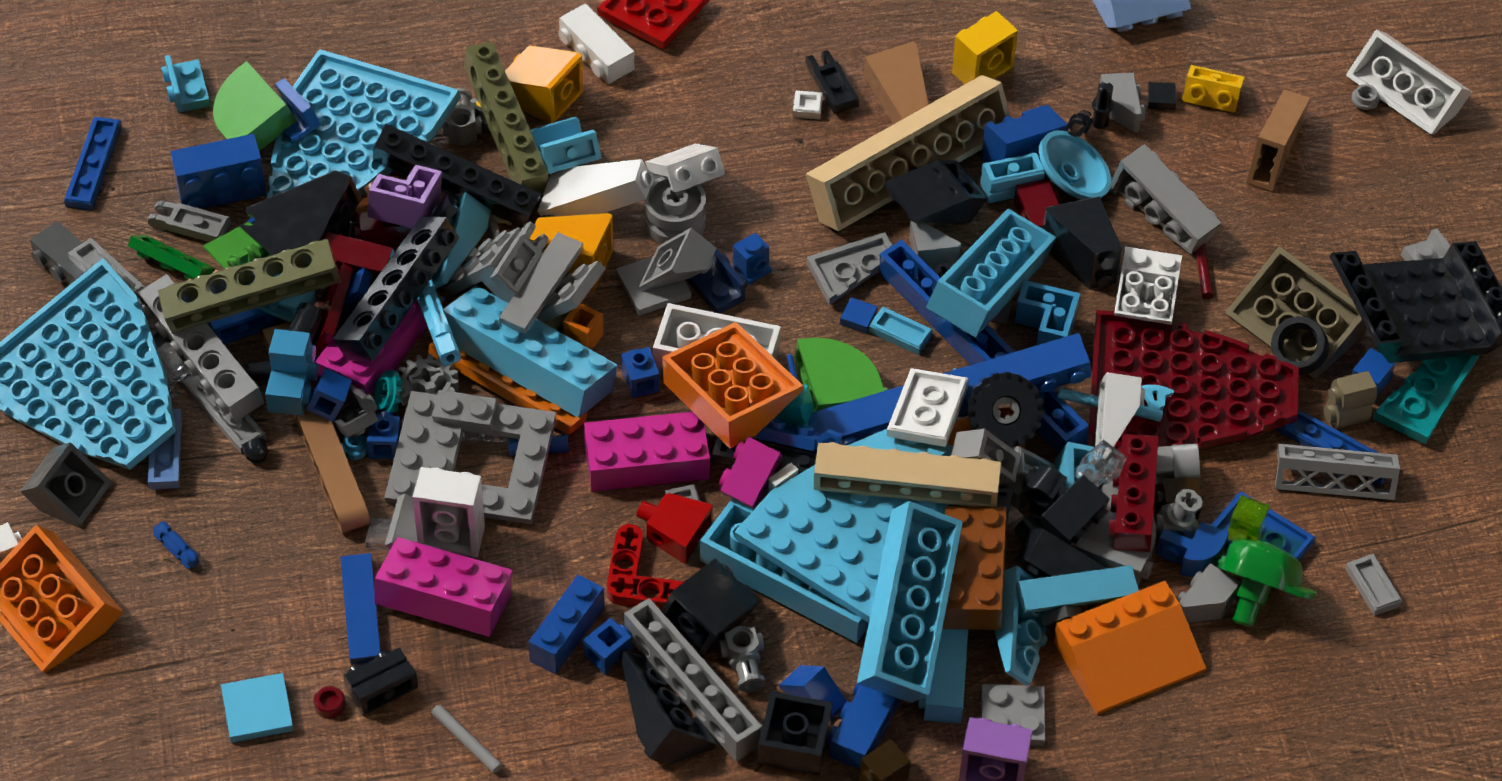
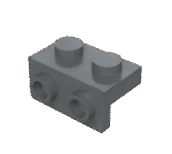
M350 384L348 390L351 401L342 405L334 422H332L333 426L347 438L363 434L367 430L366 427L379 421L374 412L378 410V407L370 394L366 395L362 388L358 389Z

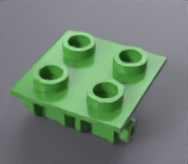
M249 221L245 225L250 226L252 223ZM240 226L203 245V248L224 269L230 266L249 263L256 258L271 256L246 234Z

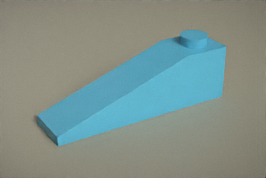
M1015 566L1005 570L1002 630H995L1005 672L1027 686L1031 684L1038 666L1040 647L1044 646L1048 639L1045 635L1048 627H1043L1041 616L1052 610L1023 614L1016 584L1019 581L1036 578L1019 566Z

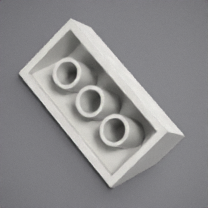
M1375 30L1346 74L1348 78L1359 85L1368 84L1375 87L1380 100L1431 135L1435 134L1458 114L1472 93L1471 90L1402 43L1379 30Z

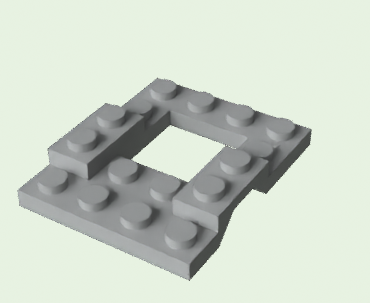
M438 390L437 394L411 391L384 497L386 503L396 504L398 496L404 493L413 498L421 467L441 468L445 471L454 472L464 431L519 439L508 488L482 484L484 517L532 525L556 423V412L498 404L496 398Z

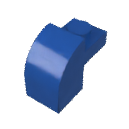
M1200 522L1193 539L1163 529L1159 538L1156 555L1163 557L1167 561L1182 564L1180 575L1194 577L1198 571L1203 573L1209 564L1218 566V561L1226 549L1229 532Z

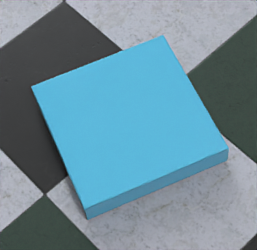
M283 673L221 684L231 743L293 731Z

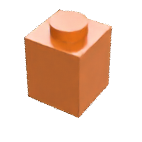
M580 303L564 319L563 334L592 350L604 335L603 313Z

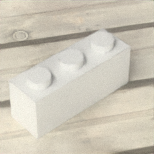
M586 3L559 18L560 30L558 34L561 41L565 45L568 44L575 52L582 54V61H585L591 67L593 73L597 77H601L607 84L634 70V51Z

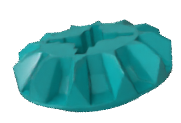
M385 370L378 378L373 392V399L378 407L377 413L383 411L397 412L398 404L402 401L401 394L403 392L401 389L403 381L399 376V372Z

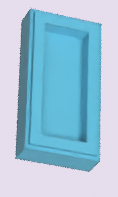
M883 306L868 328L869 333L917 355H920L933 336V329Z

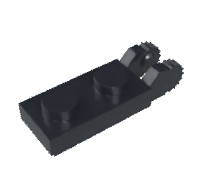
M828 50L821 52L823 66H819L813 55L806 56L808 70L821 93H823L833 114L859 107L857 94L838 61L835 62Z

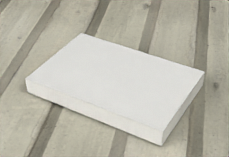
M911 368L887 428V437L946 447L968 389L969 378Z

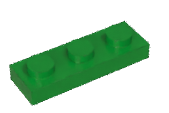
M133 235L130 237L128 247L136 250L138 256L148 260L156 259L161 262L160 266L171 271L179 270L184 273L186 279H195L200 275H209L216 269L147 235Z

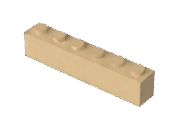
M834 442L818 443L814 470V490L972 507H996L1001 462L986 458H962L957 455L941 456L932 455L927 452L913 453L903 452L898 449L884 450L868 446H846Z

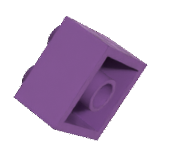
M969 717L962 751L959 781H1024L1032 729L1024 728L1018 724L996 723L987 718L976 719Z

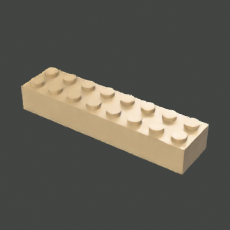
M981 75L806 173L819 222L840 231L893 200L891 193L884 186L886 181L937 160H956L959 163L982 150L985 123L992 121L996 125L1002 123L1004 117L1010 116L1002 83Z

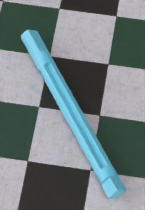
M431 278L417 299L440 361L444 366L459 362L461 354Z

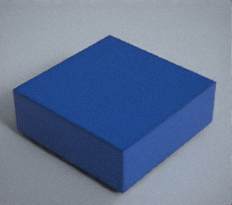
M851 297L840 318V324L867 333L870 323L877 314L878 306Z

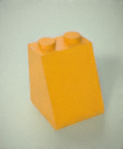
M528 46L522 54L520 53L515 57L513 63L505 70L521 110L547 124L555 123L583 93L582 54L578 52Z
M601 213L537 218L536 228L530 239L534 243L535 239L543 233L549 238L542 250L543 253L557 232L583 243L582 252L568 272L573 273L582 264L588 266L596 261H599L606 268L613 253L612 214ZM601 276L590 289V292L594 293Z

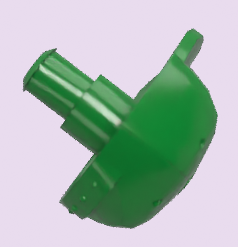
M1249 539L1235 540L1229 545L1226 556L1222 555L1218 561L1217 568L1243 576L1236 594L1240 599L1232 618L1237 624L1249 628L1254 627L1261 604L1266 605L1272 587L1304 599H1314L1316 597L1317 591L1302 586L1303 570L1301 563L1296 557L1276 545Z

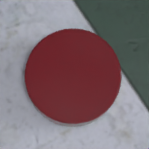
M326 686L319 689L313 699L316 713L327 719L338 717L346 707L344 693L334 686Z

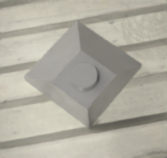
M692 227L657 247L638 288L641 291H646L690 279L699 273H706L713 264L712 257L717 248Z

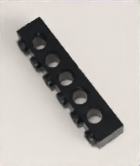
M385 124L374 145L373 161L406 176H409L415 165L442 171L441 192L446 194L450 189L457 197L467 192L490 209V214L520 228H523L528 222L532 221L538 209L541 193L389 124Z
M420 217L333 338L347 360L374 361L457 243L459 236L447 217Z

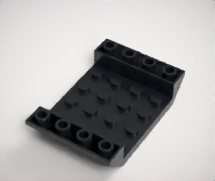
M1476 241L1452 243L1443 258L1363 264L1356 251L1334 252L1330 254L1329 257L1376 347L1389 363L1481 355L1502 346V287Z

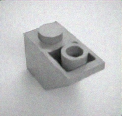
M1134 73L1101 74L1100 83L1105 82L1113 85L1112 101L1114 102V108L1110 112V118L1132 132H1139L1140 122L1145 120L1144 104L1139 103L1141 87L1140 84L1135 83Z
M1209 564L1203 573L1198 571L1191 581V588L1188 592L1182 591L1177 597L1187 622L1222 619L1237 600L1238 596L1236 594L1241 581L1212 564Z

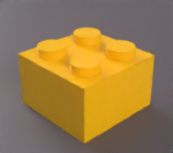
M995 11L991 15L981 18L968 29L961 30L955 36L952 74L962 83L967 84L981 75L995 79L1013 68L1018 29Z

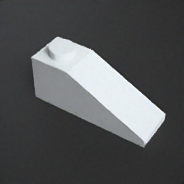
M1107 372L1100 381L1095 442L1096 466L1100 467L1139 406L1143 405L1145 389L1141 388V377Z

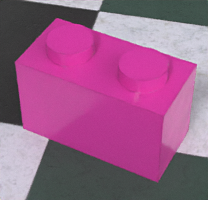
M748 437L745 443L740 442L733 455L736 461L731 470L727 468L724 471L719 485L722 486L720 491L723 495L755 509L769 485V478L775 474L783 457L780 452Z

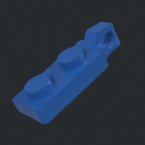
M780 419L771 420L756 435L757 439L810 451L817 449L818 443L834 442L841 445L843 434L830 429L819 433L815 432L813 427L807 425L788 426L785 425V421Z

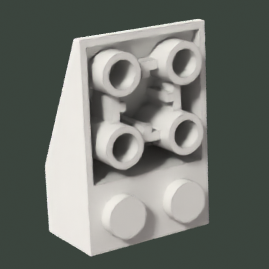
M1125 246L1114 315L1171 325L1182 255Z

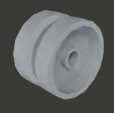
M667 176L653 181L647 199L644 200L645 230L649 237L658 244H663L691 227L702 236L706 228V193L701 184L679 192H673Z

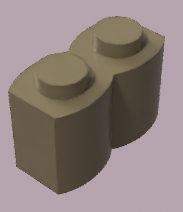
M1369 371L1333 380L1331 388L1328 390L1329 399L1327 406L1324 407V415L1327 422L1331 423L1334 429H1340L1370 420L1372 404L1377 396V386Z

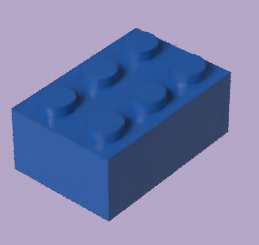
M254 134L170 151L181 204L203 209L266 195L262 162Z

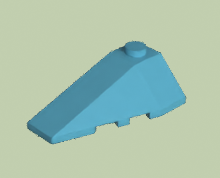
M467 192L457 197L461 203L458 207L459 210L449 220L459 236V240L432 277L435 289L449 281L489 227L488 220L491 210Z

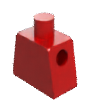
M667 493L658 506L642 501L637 510L636 517L647 521L646 529L649 542L686 564L713 522V505Z

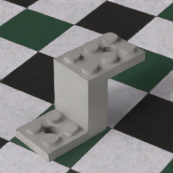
M518 227L510 232L504 230L494 240L489 238L479 248L474 246L443 289L452 296L482 281L498 298L509 303L513 296L509 297L490 277L521 229ZM596 261L588 266L582 264L573 273L567 272L536 319L545 323L577 308L606 268L599 261Z

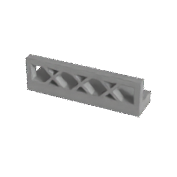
M1278 444V467L1275 489L1395 500L1400 472L1398 455ZM1284 469L1298 470L1302 475L1295 481L1283 480ZM1319 472H1326L1332 479L1325 484H1319L1311 477ZM1348 475H1357L1362 482L1351 487L1346 486L1341 480ZM1378 478L1391 479L1389 490L1376 489L1371 483Z

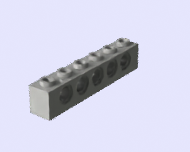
M166 274L138 292L146 319L150 320L152 318L156 322L154 328L162 339L168 337L171 341L168 343L177 358L183 356L186 360L184 365L191 376H199L201 379L199 384L207 396L212 394L215 396L216 400L214 402L219 411L224 416L229 414L237 422L265 403L259 387L207 323L171 333L164 319L158 294L159 289L174 284Z
M648 598L625 612L624 626L632 635V643L730 756L737 762L756 750L762 731L761 724L654 602Z

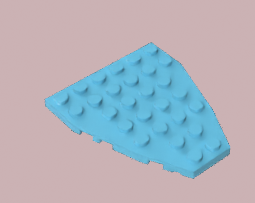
M319 49L295 82L293 88L312 106L321 125L295 143L284 133L277 137L271 158L273 171L272 176H269L270 191L267 193V199L335 170L350 175L360 196L366 193L364 187L374 181L378 174L388 176L394 171L373 161V148L385 124H389L429 142L435 137L460 100L459 90Z
M102 258L0 342V411L62 445L71 442L85 455L131 470L177 432L167 375L141 302L130 287Z
M887 429L848 445L856 447L868 446L884 450L898 449L903 452L913 453L927 452L932 455L951 456L953 446L948 443L946 447L887 437ZM814 465L771 490L734 532L735 539L869 623L891 511L911 501L945 514V506H949V504L814 490Z

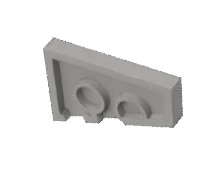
M885 232L807 257V266L828 305H831L880 271L879 254L892 246Z

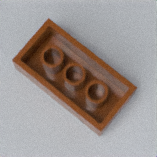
M945 506V515L961 520L963 523L942 629L1002 630L1008 529L1006 507Z

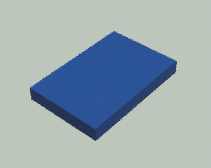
M1242 491L1236 495L1211 525L1229 532L1226 544L1227 549L1235 540L1264 541L1285 550L1296 557L1298 561L1303 558L1316 540V537Z

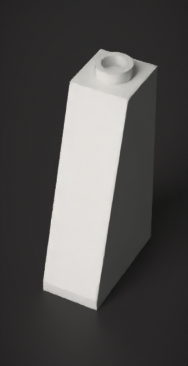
M642 159L576 166L551 173L538 213L540 216L548 214L554 216L601 214L645 200L653 184L652 173L647 169Z

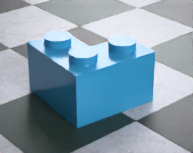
M1024 280L1017 301L1015 323L1038 328L1037 345L1070 336L1077 318L1081 293Z
M275 329L268 352L271 365V374L265 392L268 412L303 416L306 404H309L313 394L312 380L316 381L319 374V364L314 362L316 346L311 343L310 333Z

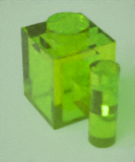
M1241 495L1231 516L1228 539H1231L1232 542L1240 539L1258 541L1265 527L1270 505Z

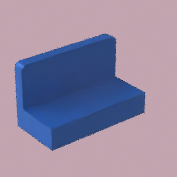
M283 78L275 86L283 102L298 120L285 129L283 133L295 143L321 125L312 106Z

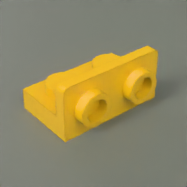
M1191 65L1187 74L1182 101L1234 113L1243 86L1244 76Z

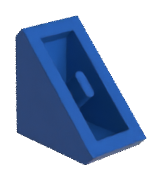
M800 665L779 684V688L787 694L833 702L832 718L847 702L824 666Z

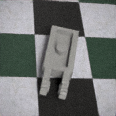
M161 200L154 206L155 211L159 215L153 213L147 219L148 224L152 228H157L161 231L167 230L208 242L226 234L231 225L228 216L181 203L174 204Z
M531 221L521 229L490 277L509 297L519 292L543 254L541 251L549 240L544 233L538 236L533 244L528 240L536 228V225Z

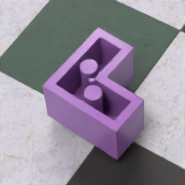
M415 165L406 180L378 174L369 188L368 217L412 229L420 217H430L440 201L442 171Z

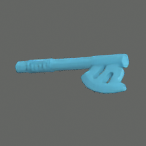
M1143 385L1141 388L1145 389L1147 407L1143 403L1142 406H1139L1134 416L1160 422L1163 410L1159 409L1165 407V398L1172 396L1174 390L1160 385ZM1059 388L1057 392V398L1098 407L1099 397L1093 394L1090 395ZM1153 393L1157 394V401L1154 400Z

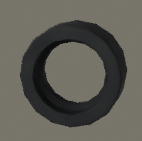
M1296 316L1288 318L1278 325L1272 335L1271 348L1273 355L1279 361L1288 362L1299 367V374L1303 375L1312 373L1322 366L1328 356L1329 343L1325 332L1317 322L1308 317ZM1296 330H1308L1316 337L1317 348L1314 354L1307 360L1300 362L1287 358L1283 349L1284 340Z

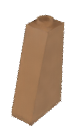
M914 41L865 56L864 77L893 124L929 105L918 49Z
M1283 90L1258 136L1246 183L1270 191L1274 190L1304 122L1310 100L1309 97Z

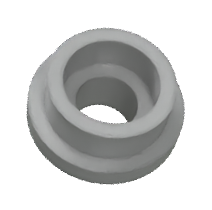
M1363 84L1353 91L1351 100L1357 108L1371 110L1378 105L1379 95L1375 87Z

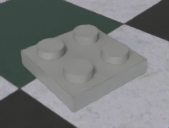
M982 684L981 718H987L993 722L1007 725L1018 724L1024 728L1032 729L1030 746H1044V686Z

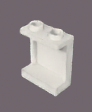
M696 143L645 162L647 169L652 173L653 181L667 176L673 192L685 190L725 174L718 148Z

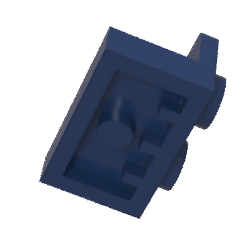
M716 249L712 257L713 264L711 268L704 274L699 273L686 280L714 313L721 314L745 301L747 283L744 276L732 268L727 256L720 254Z

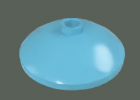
M1061 130L1052 131L1041 140L1039 156L1042 167L1049 179L1060 190L1080 200L1098 196L1101 199L1110 190L1111 174L1108 166L1098 151L1081 137H1073L1067 131Z

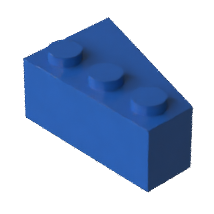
M1048 105L1024 111L1021 114L1022 117L1019 118L1004 117L1003 122L996 125L992 121L987 122L984 129L981 160L984 163L1031 153H1037L1040 159L1039 145L1041 140L1052 131L1061 130L1068 132L1066 128L1067 123Z

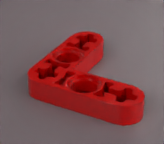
M625 524L617 530L607 579V597L613 604L635 607L648 599L642 592L645 589L654 588L659 594L650 599L662 610L671 592L684 581L638 576L643 548V532L637 525ZM628 536L634 537L631 541V550L626 549ZM627 559L633 562V566L629 569H621L617 566V563L620 560ZM619 586H623V587H624V589L622 590V593L616 592V590H618ZM634 587H637V595H633ZM664 591H668L667 599H664Z

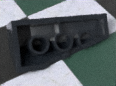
M623 648L620 656L637 736L644 746V753L653 761L658 762L661 760L675 764L714 749L717 743L709 730L697 716H694L692 719L685 711V702L665 687L668 683L646 657Z

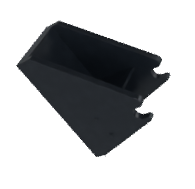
M335 170L247 207V215L253 217L255 222L250 226L240 224V227L272 256L286 249H295L308 245L313 241H322L325 239L327 232L343 236L362 198L352 177Z

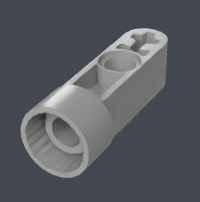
M1181 444L1158 447L1155 487L1162 486L1163 478H1199L1200 481L1198 445ZM1115 449L1111 450L1100 467L1096 466L1097 487L1100 490L1107 478L1113 480L1114 470H1120V464L1114 463Z

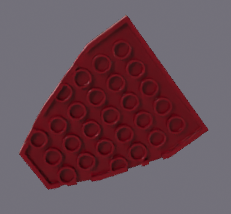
M1096 310L1091 394L1099 397V384L1107 372L1141 377V386L1160 385L1174 390L1172 396L1165 398V407L1159 409L1163 410L1160 422L1133 416L1122 433L1159 436L1158 447L1197 444L1198 449L1237 442L1296 422L1298 418L1299 367L1288 362H1281L1275 356L1265 353L1264 356L1249 350L1250 345L1242 341L1205 330L1204 334L1188 329V324L1179 322L1177 326L1115 316L1114 311ZM1153 393L1154 400L1157 401V394ZM1144 399V406L1147 407V402ZM1090 406L1088 446L1095 447L1098 407ZM1122 434L1113 449H1115L1116 445L1122 446Z

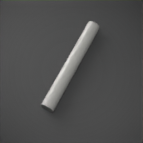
M438 704L433 708L431 713L493 774L501 770L503 765L442 705Z

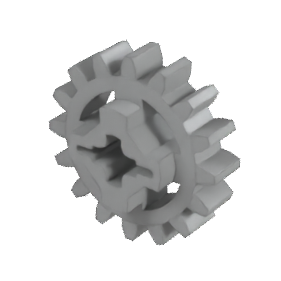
M429 354L427 359H422L420 355H417L416 362L413 363L408 359L406 360L407 368L399 367L398 369L399 376L403 381L401 386L403 390L401 394L403 406L408 404L411 391L437 394L438 390L459 391L458 372L453 370V364L444 366L440 358L433 360L432 354Z

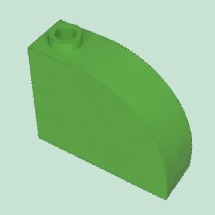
M247 61L225 80L214 101V121L225 139L254 134L259 151L281 135L285 129L298 121L283 100Z
M827 338L797 339L794 360L802 384L809 386L814 406L812 412L888 390L887 387H883L879 373L871 360L853 346Z

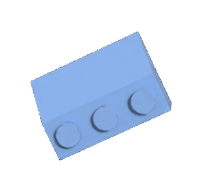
M1092 0L1106 26L1117 28L1118 32L1133 29V24L1141 21L1142 25L1158 22L1157 17L1165 15L1167 19L1183 16L1182 11L1191 9L1189 0Z

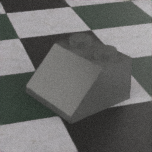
M69 442L53 447L20 493L41 512L75 527H80L112 484V481Z

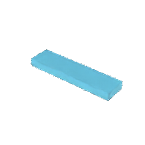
M1132 565L1024 580L1016 584L1023 614L1057 609L1064 605L1080 606L1114 601L1139 591Z

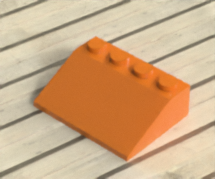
M737 322L662 357L664 384L729 448L746 441L748 437H755L803 391V385Z
M37 524L0 563V623L44 673L102 636L124 613L59 536Z
M1166 581L1056 623L1053 644L1096 715L1206 672V666L1181 605Z

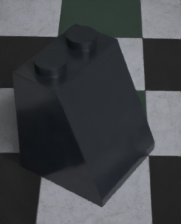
M1100 196L1045 207L1042 229L1056 236L1049 254L1088 289L1116 284L1122 247Z
M715 558L675 588L668 597L661 612L703 658L718 644V640L724 639L725 632H730V630L737 627L753 612L759 601L748 586L742 585L734 577L732 570L727 565L721 564Z

